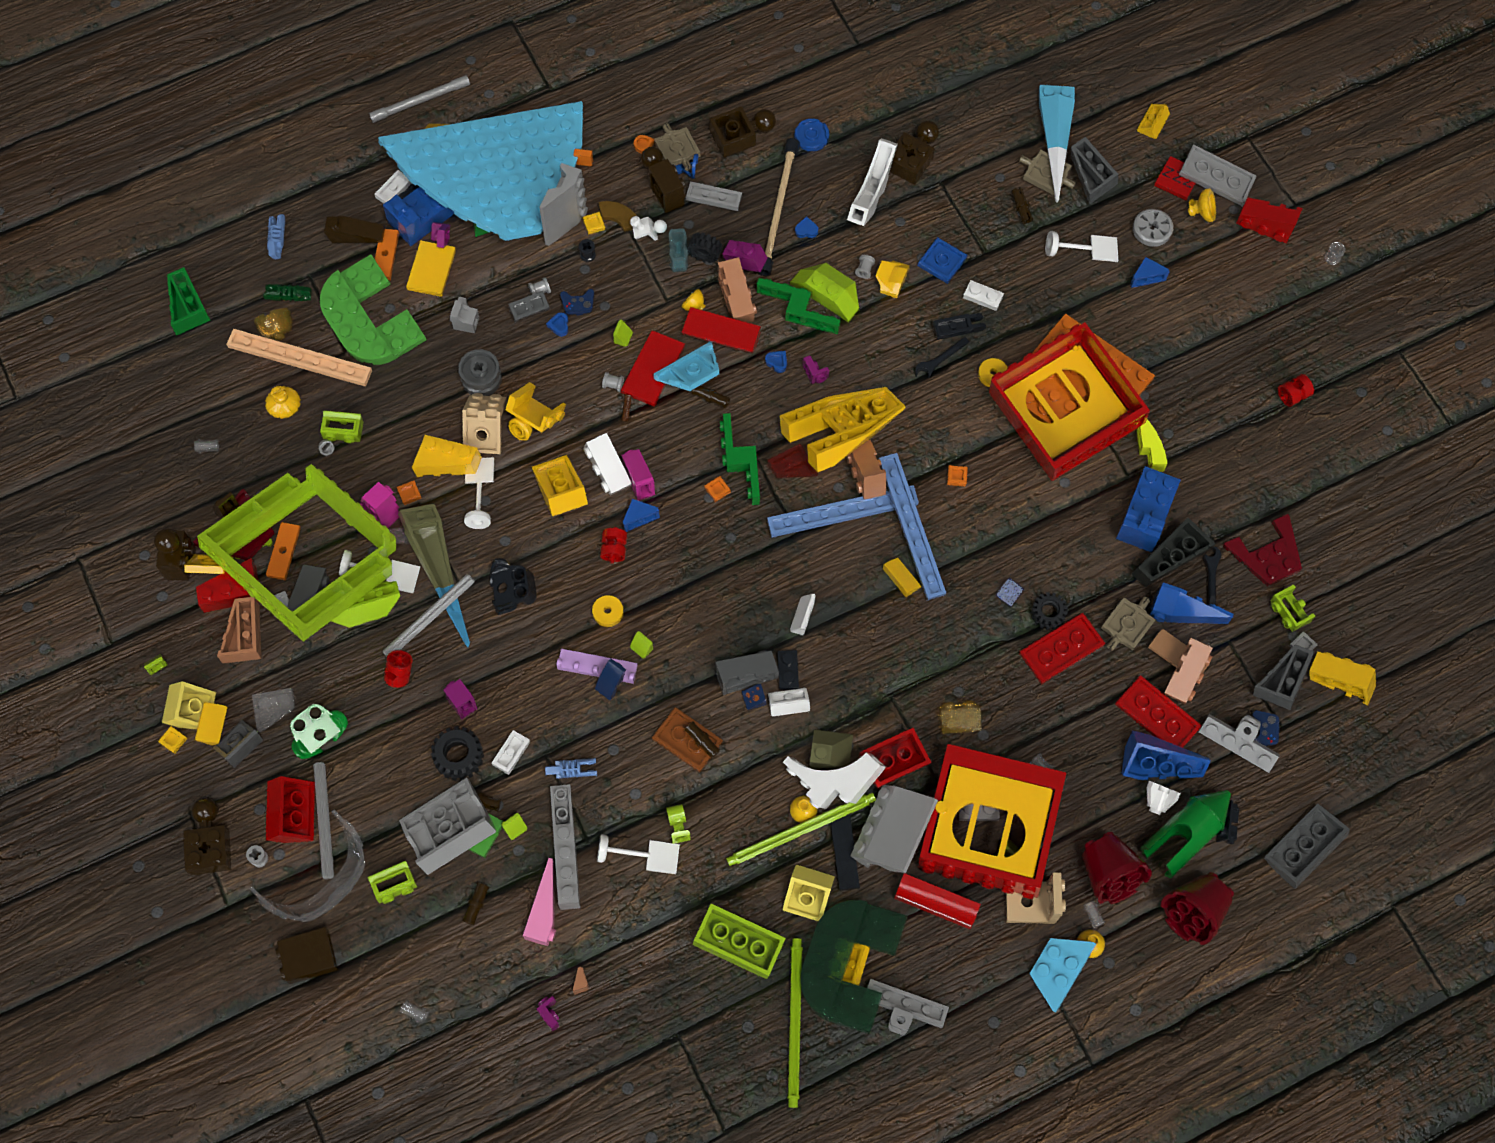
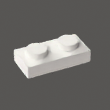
M397 170L374 194L375 198L382 203H386L396 194L399 195L404 192L412 183L401 171Z
M970 280L963 298L997 311L1004 293Z
M513 730L492 761V765L509 775L528 747L530 740Z

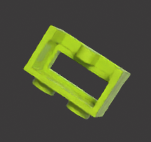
M323 411L320 433L323 439L332 442L336 440H342L346 443L360 442L364 422L361 414ZM330 421H337L344 425L347 422L354 423L353 430L330 428L328 425Z
M1295 585L1275 594L1271 599L1273 611L1279 612L1282 617V624L1286 629L1290 628L1292 632L1311 623L1315 618L1314 613L1307 616L1303 610L1306 605L1304 600L1300 599L1297 601L1292 594L1296 588ZM1283 599H1285L1300 622L1297 623L1282 602Z
M406 861L368 877L379 904L382 902L383 904L389 903L395 899L394 897L400 894L408 895L414 891V888H417L411 869ZM405 872L407 881L379 892L377 884Z

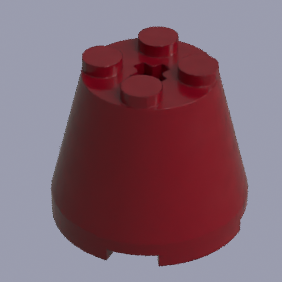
M1108 832L1102 838L1096 841L1091 840L1084 845L1086 850L1083 853V860L1094 896L1100 904L1107 901L1110 904H1115L1137 893L1136 889L1143 881L1147 883L1152 876V871L1147 863L1118 836L1114 835L1113 832Z
M1215 873L1203 874L1171 890L1162 899L1161 907L1164 908L1167 916L1165 921L1184 940L1189 941L1191 939L1199 942L1200 945L1208 944L1216 936L1232 904L1234 892Z

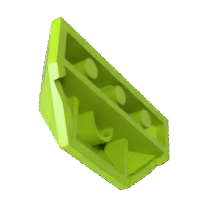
M827 263L800 269L790 281V285L795 288H805L810 291L813 300L847 322L859 310L855 281Z
M383 581L331 622L350 628L387 616L400 598L397 581Z

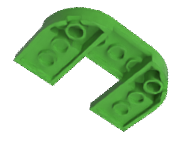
M371 254L341 273L337 270L327 279L321 290L320 306L326 320L351 357L361 363L381 365L397 359L427 339L407 309L375 328L360 303L391 284Z

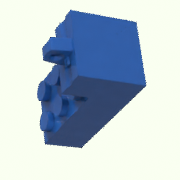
M418 187L403 199L396 194L383 204L388 224L394 230H398L399 235L410 246L432 231V223H443L454 215L453 210L449 207L445 208L426 194L425 190L421 187Z
M1145 466L1116 539L1152 553L1160 538L1166 517L1181 480Z

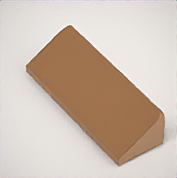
M1161 629L1148 648L1174 667H1177L1187 645L1166 630ZM1204 665L1202 673L1207 669V666Z

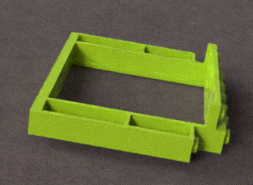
M312 464L305 468L306 480L300 483L296 477L293 478L289 473L285 474L197 536L199 548L303 642L392 575V562L388 556L396 551V538L385 525L382 526L372 514H368L363 509L360 503L350 498L346 491H342L333 480L326 477L320 469H316ZM315 495H318L341 515L348 525L357 529L378 549L292 612L237 563L231 555Z

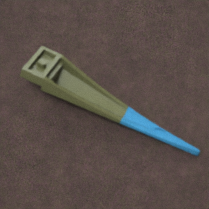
M435 504L400 510L398 516L405 529L404 534L439 598H441L454 586L442 521ZM457 598L446 610L465 645L469 647L470 641Z

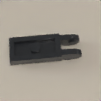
M981 313L964 314L933 321L937 340L985 330V323L972 324L982 320L983 315Z

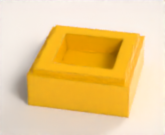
M600 212L583 217L588 235L605 230Z
M170 726L158 742L175 754L185 743L187 737Z

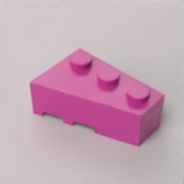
M378 482L361 498L360 504L382 526L385 525L389 528L399 518L398 509L400 507L396 504L397 500L392 495L394 493L392 489Z

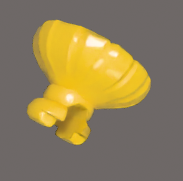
M1210 188L1203 190L1198 200L1191 199L1189 201L1188 213L1190 216L1200 213L1207 222L1215 220L1216 201L1214 193Z
M276 386L272 388L266 397L265 407L268 413L275 418H289L298 411L301 399L293 388Z

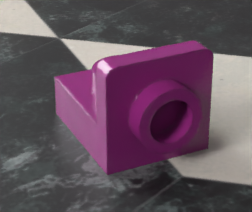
M432 223L431 240L437 241V247L444 248L449 243V224Z
M810 355L803 358V368L811 384L822 383L829 377L828 367L819 370L817 362L813 361Z
M553 996L542 999L538 1003L539 1007L537 1008V1012L552 1031L559 1027L557 1022L559 1017L553 1009L548 1011L556 1003V999Z

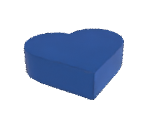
M806 216L796 225L795 235L799 238H815L818 235V226Z
M562 312L557 313L546 323V326L557 336H565L568 333V316Z
M786 351L769 352L765 356L766 365L773 367V370L777 373H783L787 369Z

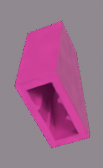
M640 450L625 452L621 455L622 464L632 483L631 486L636 499L640 501L654 496V479Z

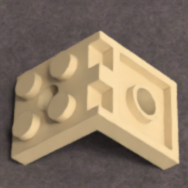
M481 393L469 395L462 410L463 444L477 447L480 453L501 454V416L507 404V397H502L499 394L483 396ZM483 430L487 433V437L480 438L477 432Z
M1052 873L1047 882H1042L1038 898L1034 897L1031 899V907H1024L1022 905V894L1015 892L1013 894L1006 893V923L1055 924L1066 910L1065 899H1062V892L1065 891V880L1061 879V873Z

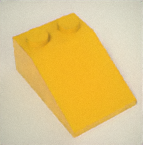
M567 455L532 467L534 476L552 516L588 504L584 486Z

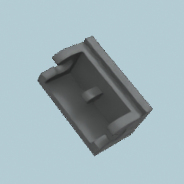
M543 291L509 304V311L515 323L520 319L549 310L550 308Z

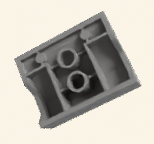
M563 163L560 164L561 178L557 187L548 189L539 207L545 244L547 246H550L579 224L582 217L586 216L588 207H586L587 198L585 197L582 170Z
M465 778L399 820L404 834L414 848L418 858L415 860L416 864L427 875L497 832L488 812L468 778Z
M883 785L878 792L877 799L870 810L867 821L862 827V832L854 845L851 857L867 868L870 867V864H875L889 871L906 873L938 800L897 786Z

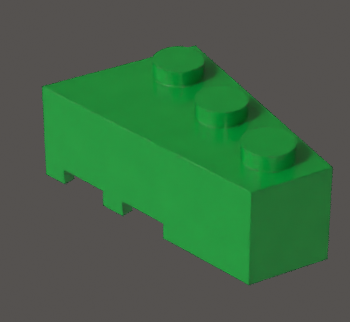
M183 267L167 274L168 294L170 296L169 307L171 311L170 321L176 336L211 321L185 268Z

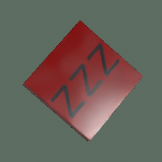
M1170 156L1154 186L1183 200H1187L1196 183L1179 175L1184 162Z

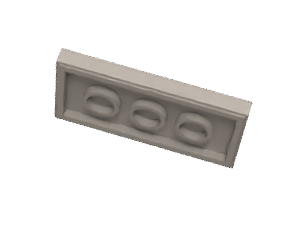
M1194 144L1179 173L1180 176L1204 188H1210L1214 193L1240 206L1244 205L1257 177Z

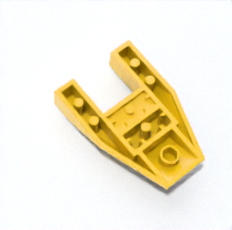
M887 387L828 396L780 415L781 434L791 443L831 427L836 432L835 434L807 444L808 463L817 472L835 466L875 436L905 409V405Z

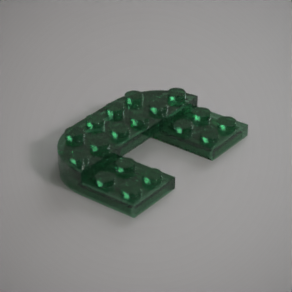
M862 900L841 902L823 914L816 926L801 971L803 995L809 1007L816 1015L826 1021L867 1034L871 1033L883 994L845 982L843 978L855 944L866 945L872 950L896 956L907 922V915L872 906L867 901Z

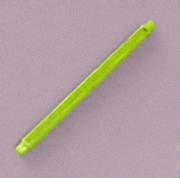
M873 793L866 796L864 794L856 804L848 802V804L840 805L733 853L726 860L729 866L736 863L740 864L758 854H762L805 833L842 818L849 813L869 806L870 803L876 801Z
M798 938L792 939L789 1078L787 1096L789 1108H798V1099H800L799 1064L803 947H801L802 939Z

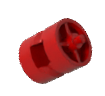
M1304 374L1294 377L1291 381L1278 386L1279 398L1288 407L1299 403L1301 400L1314 394L1312 381Z
M617 527L604 529L602 533L601 559L610 563L625 560L627 532Z
M395 650L388 654L384 681L389 686L400 688L409 683L413 661L409 653Z

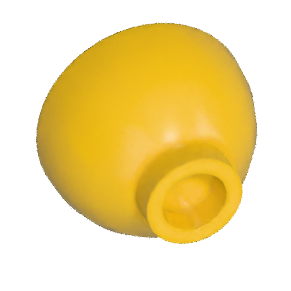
M696 289L682 303L684 310L689 311L690 307L703 310L706 307L704 296L700 289Z
M514 417L508 423L509 430L515 438L522 441L530 438L533 427L524 420Z
M798 796L790 805V814L799 823H803L817 815L818 809L809 802L810 798L808 796Z
M1088 929L1081 932L1077 937L1076 941H1087L1097 944L1089 958H1096L1104 951L1105 940L1098 931Z

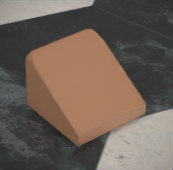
M578 967L573 987L574 994L589 990L583 967Z

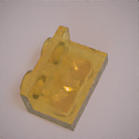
M964 701L963 704L955 705L953 702L944 703V706H939L942 734L982 731L981 709L978 703Z

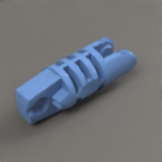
M283 214L277 216V221L273 216L269 217L267 249L269 256L274 260L281 258L284 246L285 216Z
M596 758L555 761V765L545 767V774H556V778L597 776V771L594 770L581 771L582 764L596 763Z

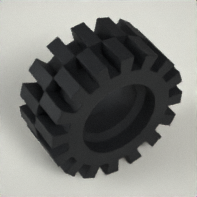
M698 232L694 233L691 237L687 251H689V254H692L693 258L697 257V260L701 259L702 262L715 263L721 253L722 243L716 240V237H710V234L705 235V233L700 234Z
M1046 592L1045 595L1041 594L1039 598L1035 599L1032 606V620L1035 619L1034 623L1036 625L1039 623L1042 629L1043 626L1046 627V630H1049L1050 627H1052V630L1056 629L1057 626L1060 627L1067 616L1068 606H1065L1066 601H1062V596L1060 595L1056 597V593L1050 595V592ZM1045 605H1052L1055 607L1057 614L1054 617H1047L1043 614L1042 608Z

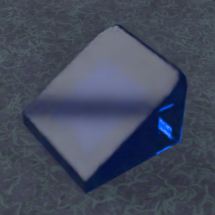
M1008 578L996 596L1011 607L1022 595L1024 588L1011 578Z

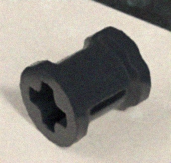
M590 239L582 240L579 243L581 260L584 262L593 261L596 257L594 242Z

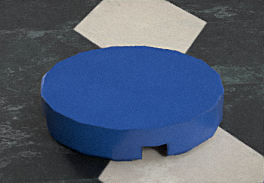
M806 119L799 123L795 129V139L800 142L799 147L801 149L818 151L827 145L829 129L824 122H819L820 120Z

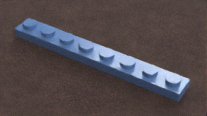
M894 453L879 458L882 464L880 467L881 470L885 469L886 484L926 598L931 600L944 596L946 591L898 454Z
M914 485L909 486L914 503L918 505L919 501ZM886 491V495L866 500L862 496L768 517L767 522L771 537H777L893 511L895 507L890 492Z

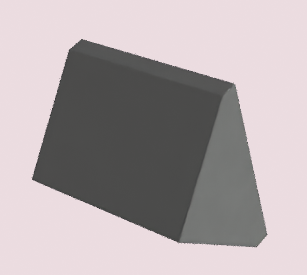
M241 720L213 749L235 768L263 739L255 729Z

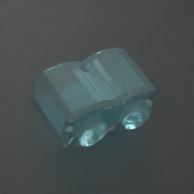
M671 229L669 232L671 269L673 272L686 271L688 268L686 232L684 229Z

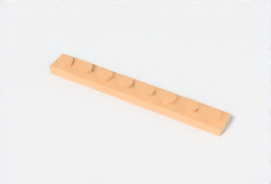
M233 329L227 342L228 348L365 387L372 373L371 367L237 329Z

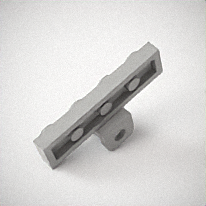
M1209 714L1199 730V733L1268 773L1280 756V754L1254 740L1261 723L1250 715H1245L1235 729Z
M872 979L869 981L863 999L864 1001L892 1010L888 1029L900 1035L907 1033L913 1018L943 1028L949 1009L948 1006Z

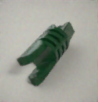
M268 284L263 294L265 300L282 301V299L284 301H307L312 298L311 287L298 285Z

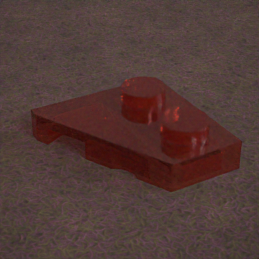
M801 444L768 460V465L776 478L818 476V472L808 463V455Z

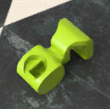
M683 805L666 807L669 824L674 827V833L671 835L673 844L690 841V832L684 830L683 823H686Z

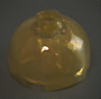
M287 308L272 310L270 314L266 316L261 314L254 319L259 333L265 338H274L276 341L286 338L285 335L290 332L293 325L290 310Z

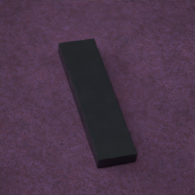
M849 813L830 823L839 891L860 889L857 862L851 857L854 849V840Z

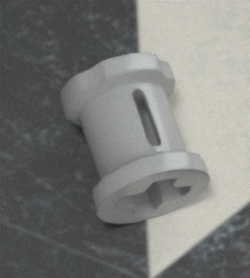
M861 255L859 258L860 264L855 274L860 278L868 279L871 276L870 271L875 264V259L869 255Z
M546 277L539 282L528 283L532 295L541 291L543 293H551Z
M605 372L602 388L609 387L621 392L624 376L618 377Z
M251 846L246 852L247 860L257 868L265 866L268 862V854L261 846Z

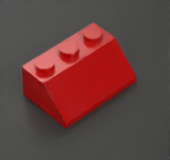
M914 728L867 748L859 754V758H861L866 752L870 753L886 766L885 770L874 781V785L877 788L931 764V760Z
M283 776L267 781V841L280 843L314 841L315 782Z

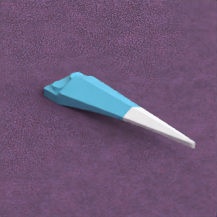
M1040 85L1039 108L1047 143L1055 201L1057 203L1060 196L1075 103V87Z

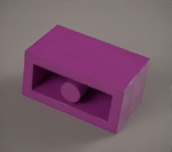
M729 240L722 254L725 260L739 257L743 270L761 272L768 258L760 244Z
M460 679L447 684L443 691L449 704L461 720L478 709L473 696Z

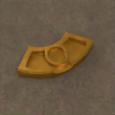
M613 201L599 202L602 220H611L618 223L624 232L633 230L630 220L637 215L630 208Z

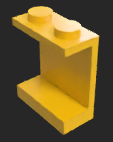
M529 382L509 396L505 410L515 417L524 420L528 425L542 433L564 418L566 404L562 403L551 410L532 398L536 385Z

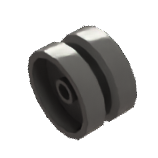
M479 349L470 351L461 358L459 375L465 391L470 395L481 393L483 396H489L499 389L502 375L496 356L489 351Z

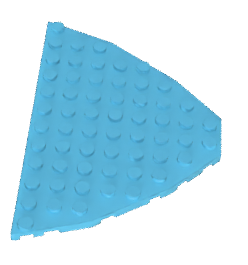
M583 102L378 137V142L386 149L389 157L395 160L398 168L411 183L423 188L426 194L445 208L449 207L459 218L465 221L469 220L475 223L477 227L489 233L491 231L498 234L499 238L505 241L541 234L543 231L539 207L548 189L556 188L560 181V164L563 163L576 167L578 157H574V150L582 149Z

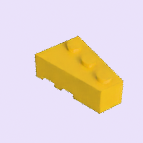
M425 435L412 469L417 477H423V475L440 476V474H476L482 457L477 447Z
M1317 651L1309 671L1310 680L1332 690L1335 687L1346 692L1345 696L1351 698L1354 695L1363 699V704L1369 705L1376 687L1375 669L1368 664L1361 665L1354 663L1348 658L1341 659L1331 653Z

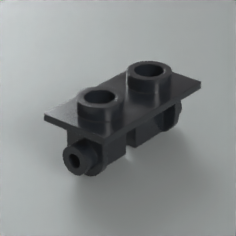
M1232 800L1229 802L1224 830L1217 833L1216 842L1226 841L1227 844H1234L1237 840L1238 827L1231 824L1238 823L1240 809L1238 804L1233 803Z

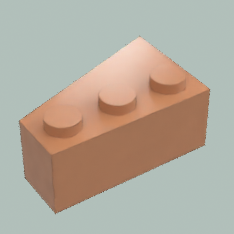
M739 257L718 262V282L730 318L747 323L754 322L757 310L755 303L751 302V291L747 287L746 276Z
M871 440L865 442L846 457L848 464H852V476L857 478L858 493H862L864 500L886 495L885 469H880L879 465L882 464L880 459L877 460L876 458L877 453Z
M253 597L237 598L234 600L226 633H224L221 649L217 654L222 664L262 659L259 603Z
M1190 638L1164 695L1183 704H1186L1187 701L1191 702L1196 693L1193 688L1196 683L1200 684L1204 673L1201 671L1204 665L1209 666L1213 657L1210 655L1213 648Z

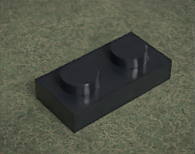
M797 650L778 651L779 690L799 689Z

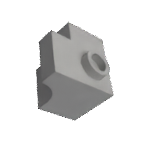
M459 297L458 301L455 300L450 314L453 329L475 334L480 318L478 309L469 307L466 298Z

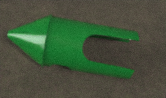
M1228 790L1190 797L1187 805L1181 811L1174 814L1141 846L1143 855L1148 859L1173 836L1185 838L1188 843L1166 865L1168 871L1164 876L1172 878L1219 831L1224 830L1231 793Z

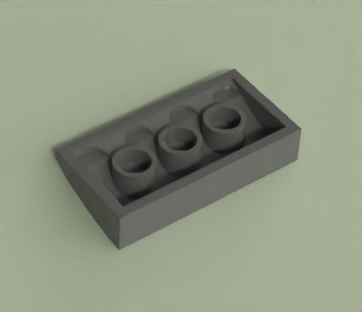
M1317 804L1264 859L1287 883L1296 889L1349 835L1350 829Z

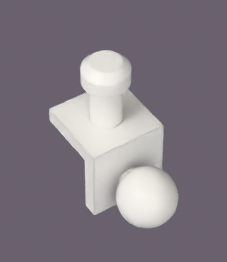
M634 216L630 220L635 239L649 235L656 241L658 240L657 233H664L667 229V224L663 220H657L654 223L649 217L640 219L638 216Z

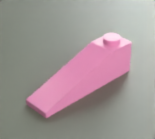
M551 858L548 859L523 934L525 940L548 946L550 941L553 942L556 935V930L554 929V861Z

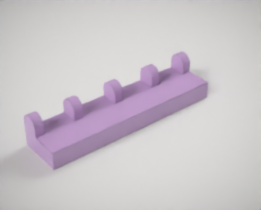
M561 649L557 660V669L600 677L610 658ZM613 659L626 669L622 682L634 684L638 664Z

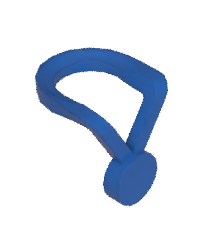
M694 154L693 162L690 163L692 173L686 171L683 164L675 166L678 174L684 172L694 179L699 155Z

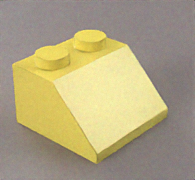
M183 681L169 685L162 723L178 728L197 729L203 703L214 704L216 692Z
M796 865L790 880L783 911L822 922L835 876Z

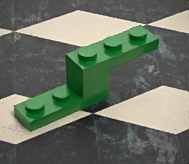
M758 279L757 293L789 301L785 321L838 335L841 320L834 316H825L815 311H808L811 301L810 291L805 288H795L786 283L773 282L770 279Z
M731 413L723 414V421H720V432H724V438H721V448L725 449L726 455H722L723 466H727V472L746 471V480L751 485L750 488H747L748 499H752V505H760L756 446L733 447Z

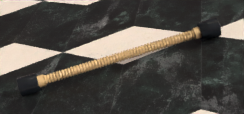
M788 138L785 144L784 153L786 154V161L765 250L768 258L761 272H757L761 276H770L774 262L771 256L792 161L794 157H797L800 142L794 138Z

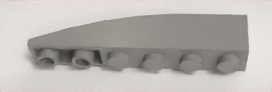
M570 784L550 786L558 905L560 910L577 909L581 907Z

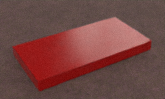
M652 330L621 389V393L631 395L632 398L655 407L666 384L656 381L654 373L677 361L685 348V343Z
M1081 613L1024 648L1019 654L1042 685L1103 647L1105 642L1084 613Z
M1141 675L1115 703L1117 707L1152 736L1182 748L1202 727L1200 723Z

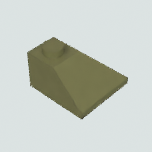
M814 730L809 768L829 771L850 765L853 735Z

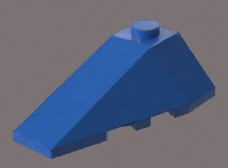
M1162 583L1155 595L1149 614L1158 622L1229 624L1234 615L1214 604L1206 605L1202 598L1198 596L1192 598L1186 595V590L1166 583Z
M1132 730L1125 745L1122 775L1139 780H1148V778L1159 777V779L1174 776L1179 778L1204 777L1211 760L1152 735Z

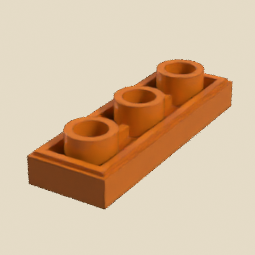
M385 229L383 242L377 244L375 261L387 279L391 281L399 231Z
M281 522L266 572L267 577L286 580L301 530L299 525Z

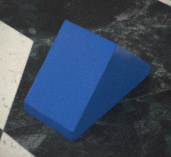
M1145 257L1133 276L1131 288L1166 281L1169 269Z
M632 499L623 520V529L627 532L660 518L658 507Z

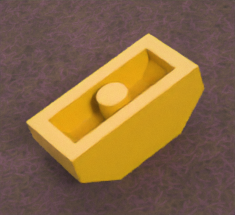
M882 260L876 273V278L880 283V293L897 298L910 265Z

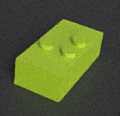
M710 904L692 945L768 979L786 938L716 905Z

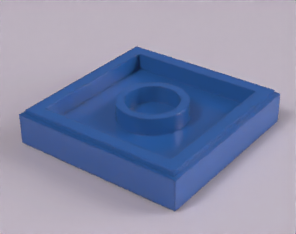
M937 237L920 259L917 266L948 284L965 262L968 255Z

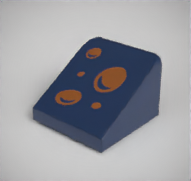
M761 684L742 691L747 710L766 705Z

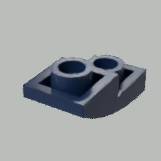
M610 658L597 681L595 690L608 700H611L615 696L618 685L623 681L626 669L620 663Z

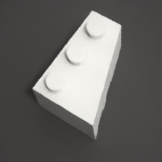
M607 433L586 442L584 452L593 464L592 467L595 474L599 475L602 481L601 486L605 493L608 492L609 495H613L631 486L632 483Z

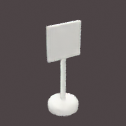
M1050 231L1047 235L1045 244L1047 256H1054L1058 251V247L1091 250L1092 260L1119 261L1117 237L1091 235V245L1059 242V235L1055 231Z
M494 457L482 458L476 474H465V484L477 483L476 510L468 512L464 517L465 525L473 529H484L491 524L490 515L481 511L480 508L482 483L494 481Z
M349 550L344 551L339 576L347 572L350 567L356 565V563L351 562L352 552ZM392 560V575L386 581H397L400 591L413 594L420 566Z
M601 834L597 862H604L607 852L648 857L647 871L676 875L680 844L650 840L648 852L608 847V836Z

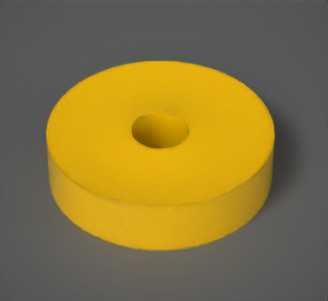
M987 359L979 367V380L985 386L990 387L991 379L994 376L990 372L1003 373L1008 370V367L1000 359Z
M610 595L598 598L592 608L594 620L604 627H612L618 624L623 617V606L620 600ZM606 609H610V610H611L610 613H605L604 611H605Z

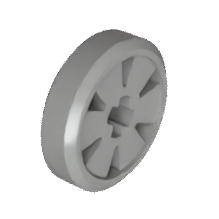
M1158 209L1143 210L1136 216L1133 223V233L1136 239L1147 246L1155 247L1165 244L1173 232L1171 218L1165 212Z

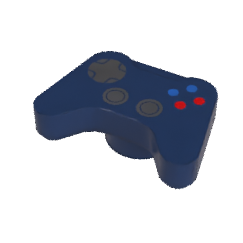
M593 289L587 290L582 296H570L565 291L560 293L566 314L582 315L593 310Z
M1254 711V718L1261 723L1260 735L1254 740L1264 746L1278 744L1279 717L1275 714Z

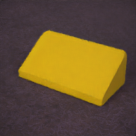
M1151 104L1137 131L1157 139L1170 115L1167 105Z
M895 558L883 565V570L905 597L921 588V585L899 558Z
M203 703L195 736L196 741L212 746L219 744L227 706Z

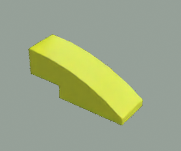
M1147 419L1145 424L1136 429L1139 455H1147L1148 467L1161 472L1165 470L1168 464L1166 453L1156 430Z

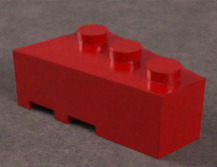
M1247 198L1236 224L1256 231L1261 235L1271 237L1278 242L1287 243L1303 208L1289 209L1286 208L1285 204L1274 206L1269 205V201Z
M252 558L242 562L240 565L258 581L257 567ZM227 572L196 587L198 605L204 613L230 608L233 606L235 599L251 597L247 590Z

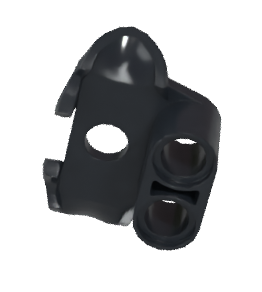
M496 558L493 560L490 585L494 591V600L492 602L497 615L514 611L521 602L525 605L533 604L537 598L534 574L521 565H511L505 559ZM506 583L507 590L504 593H500L499 586Z

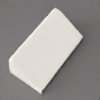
M815 594L805 595L800 598L790 628L791 632L800 635L805 634L815 603Z
M807 688L768 693L772 716L810 711Z

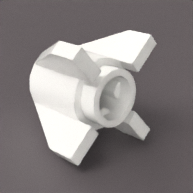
M1148 782L1146 791L1147 806L1150 807L1149 811L1158 815L1161 812L1166 813L1178 801L1180 793L1154 782Z

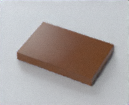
M675 707L653 735L652 740L700 773L711 758L701 746L698 747L696 745V741L684 731L685 728L694 721L705 734L709 735V739L718 748L723 743V740Z

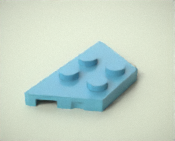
M708 342L654 373V379L691 391L719 375V367L716 362L712 342Z
M1050 938L1035 963L1030 975L1055 1013L1058 1011L1097 945L1096 943Z

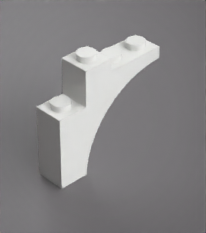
M882 138L879 140L864 183L851 205L847 218L848 221L864 226L874 215L879 197L885 191L889 178L888 174L898 144Z
M867 752L854 763L829 771L811 769L789 756L783 761L787 766L786 770L793 776L797 775L801 779L800 783L805 788L810 789L806 795L810 798L809 802L817 809L819 807L827 809L837 796L847 804L848 802L856 804L886 768L874 755Z

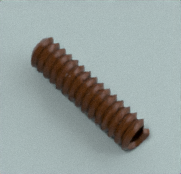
M625 394L622 421H629L631 395Z

